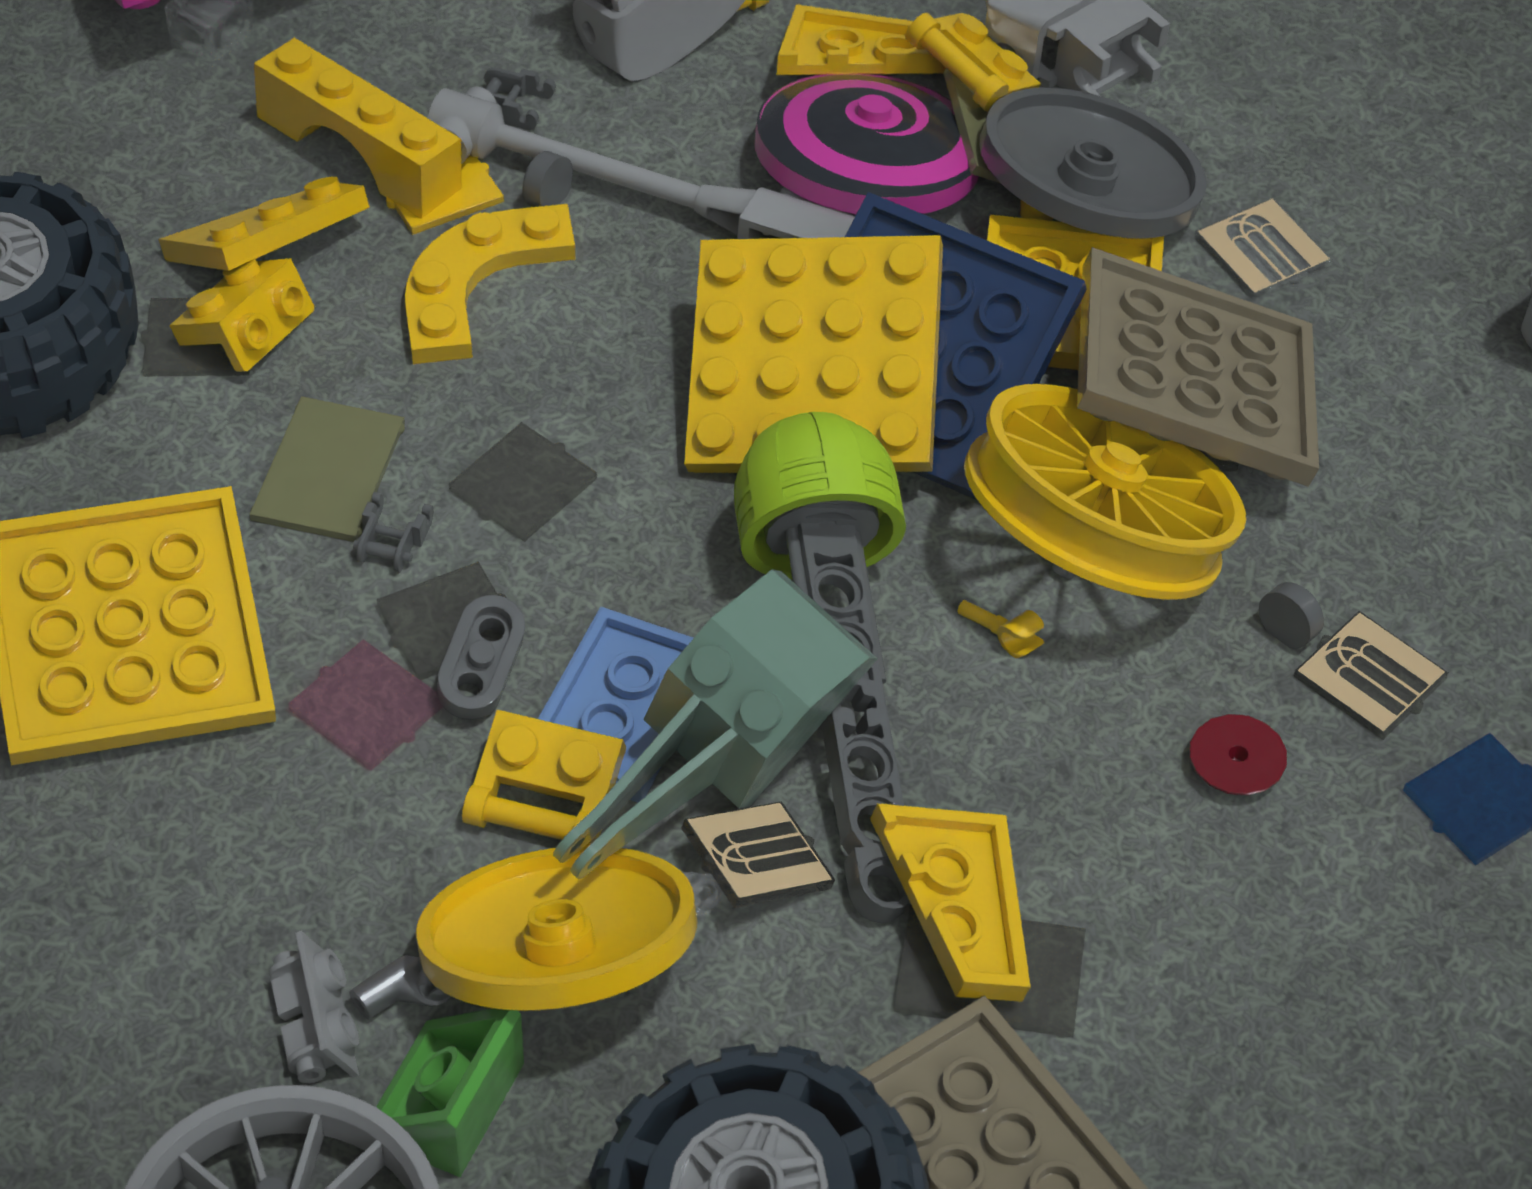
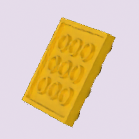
M941 236L701 240L684 460L688 472L738 473L748 450L765 429L784 418L809 412L837 414L867 429L884 446L896 472H932L943 259Z
M232 486L0 521V700L11 766L276 722V710Z

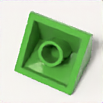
M492 1008L428 1020L418 1034L376 1108L394 1119L410 1134L423 1151L431 1166L458 1177L462 1176L524 1065L521 1013L518 1010Z

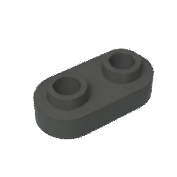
M498 595L482 596L470 602L461 615L440 667L437 682V695L441 705L446 711L458 718L473 720L485 717L498 706L522 646L525 631L523 613L511 600ZM487 629H493L498 631L502 638L497 641H488L480 633ZM463 684H473L481 692L475 696H466L458 688Z

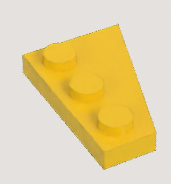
M796 4L778 53L776 75L943 73L946 67L926 49L917 50L905 39V33L913 21Z
M337 177L320 178L307 183L304 186V191L268 200L256 207L158 240L163 256L169 262L229 271L370 208L363 185L339 183Z
M877 803L870 820L955 996L978 999L985 996L991 1000L1022 1002L1031 986L1006 815Z

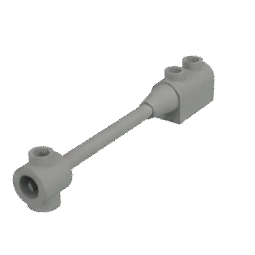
M478 86L469 88L465 94L443 88L436 95L428 114V119L461 138V164L465 162L469 155L485 159L497 147L533 158L543 151H550L567 157L571 161L574 171L693 208L699 215L737 235V239L845 237L856 214L832 210L813 204L811 201L785 187L778 193L762 187L754 190L705 184L698 186L505 125L501 106L497 104L496 99L488 90Z

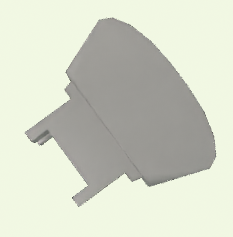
M574 0L573 19L580 41L590 56L629 81H636L656 75L687 56L722 27L745 0H612V10L605 7L602 0Z
M984 0L987 6L985 26L988 29L987 35L1002 49L1012 51L1020 56L1028 65L1027 71L1036 79L1040 77L1039 82L1045 88L1057 85L1063 89L1101 96L1100 93L1137 72L1151 83L1160 77L1162 66L1145 51L1140 42V35L1159 48L1166 44L1170 23L1143 0ZM1045 36L1055 41L1059 40L1056 65L1051 71L1040 62Z

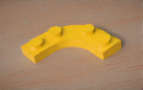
M568 204L477 213L468 220L442 233L425 248L410 271L405 291L406 317L413 364L473 358L466 310L467 301L478 282L495 271L519 265L576 260L575 241Z

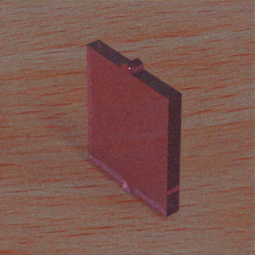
M364 639L331 667L323 666L319 670L320 677L288 703L289 710L371 771L403 742H413L415 740V732L443 708L435 690Z

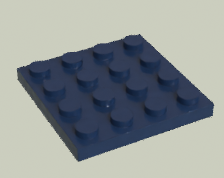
M868 192L845 237L941 236L943 259L932 472L913 473L977 500L965 476L964 462L968 450L976 438L987 432V413L993 400L999 393L1018 385L1040 383L1087 290L1085 281Z

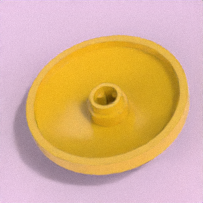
M584 846L564 863H560L553 856L556 848L519 854L488 864L466 874L444 888L428 903L418 920L416 928L420 962L425 975L435 987L458 1000L478 1006L503 1010H547L595 1002L644 984L671 967L686 952L697 931V914L693 888L683 872L671 863L654 855L627 848H620L582 879H577L570 870L574 862L589 846Z

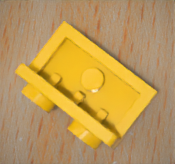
M291 258L256 261L254 259L232 270H224V278L213 288L193 296L186 303L188 309L169 325L179 346L222 344L234 370L237 372L249 371L314 311V304Z

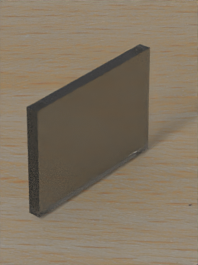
M910 904L894 1012H900L904 1015L914 1014L947 1019L978 1000V998L955 996L922 925ZM1021 919L1031 987L1022 1002L988 1000L1013 1029L1052 1034L1060 1038L1073 1037L1086 928Z

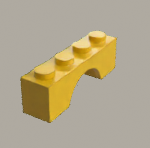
M296 38L291 39L254 63L257 117L296 142L321 126L338 132L364 158L374 176L381 195L388 197L422 219L461 189V138Z

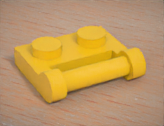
M925 12L910 24L905 33V39L917 50L926 49L974 93L973 101L986 112L990 110L998 99L1007 94L1023 89L1039 88L1041 85L1027 71L1028 65L1014 52L1002 49L987 35L988 29L971 15L958 13L933 18L929 13Z
M497 709L474 783L469 788L462 811L463 823L484 828L487 822L562 840L600 803L616 784L626 751L624 740ZM502 783L583 803V806L578 815L573 816L499 798L497 794ZM601 831L586 846H590L600 836Z

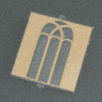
M1273 197L1242 211L1230 210L1228 217L1195 231V238L1253 301L1287 286L1297 288L1299 281L1332 266L1333 260Z

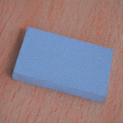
M600 607L538 719L623 739L626 751L617 777V783L659 735L643 719L667 669L692 641L693 637ZM660 768L630 800L638 803L646 797Z

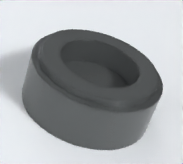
M543 151L534 157L523 179L522 190L525 202L532 207L560 204L567 197L573 178L571 161L567 157L550 151Z
M1284 582L1277 585L1263 596L1259 603V616L1265 630L1289 648L1297 649L1305 646L1323 629L1324 617L1318 601L1307 589L1296 583Z

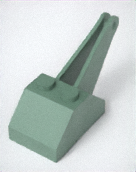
M771 569L711 617L669 666L643 719L659 735L600 803L562 839L556 847L553 856L560 863H564L579 852L676 751L688 763L617 819L585 849L570 870L577 879L585 877L610 855L712 784L738 808L750 807L878 658L782 571Z

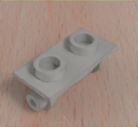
M302 930L298 931L295 935L299 952L290 950L279 953L275 956L273 960L274 965L269 971L278 1016L286 1021L303 1013L302 1018L281 1027L288 1069L291 1073L296 1074L298 1080L302 1083L320 1081L326 1075L325 1069L335 1064L351 1077L357 1076L359 1072L353 1047L359 1045V1034L354 1020L343 1004L340 990L346 986L343 966L331 949L323 950Z

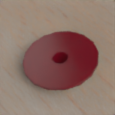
M1227 714L1211 718L1198 727L1190 741V761L1197 775L1210 787L1227 794L1249 796L1265 792L1280 781L1287 767V749L1280 735L1265 722L1248 715Z

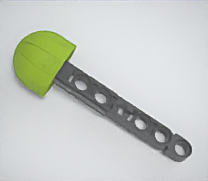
M828 412L802 413L779 420L765 429L755 439L742 461L734 484V505L743 557L750 566L764 574L768 573L771 569L782 571L878 658L825 719L821 727L840 842L848 854L844 861L851 902L859 914L866 919L877 923H887L894 921L902 915L910 905V901L881 841L871 840L866 837L859 829L857 823L858 816L872 815L877 803L904 806L883 684L887 680L867 567L885 558L900 544L905 535L906 522L895 467L881 442L867 429L837 414ZM829 584L840 588L846 594L849 605L841 608L829 605L821 598L818 591L819 586ZM845 700L851 701L854 711L864 712L857 725L853 710L848 707H842ZM856 728V734H857V735H853V736L850 737V735L852 734V732H853L854 729ZM859 755L871 760L878 771V779L866 781L856 777L849 769L848 757ZM882 875L892 880L898 889L899 900L885 902L876 898L869 889L868 877Z

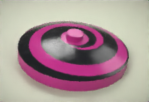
M878 74L813 75L792 81L774 91L766 98L758 112L754 143L757 157L762 166L777 182L788 190L811 202L831 209L857 214L867 193L870 192L921 214H926L943 209L961 200L974 188L979 176L970 173L951 100L929 88L903 79Z

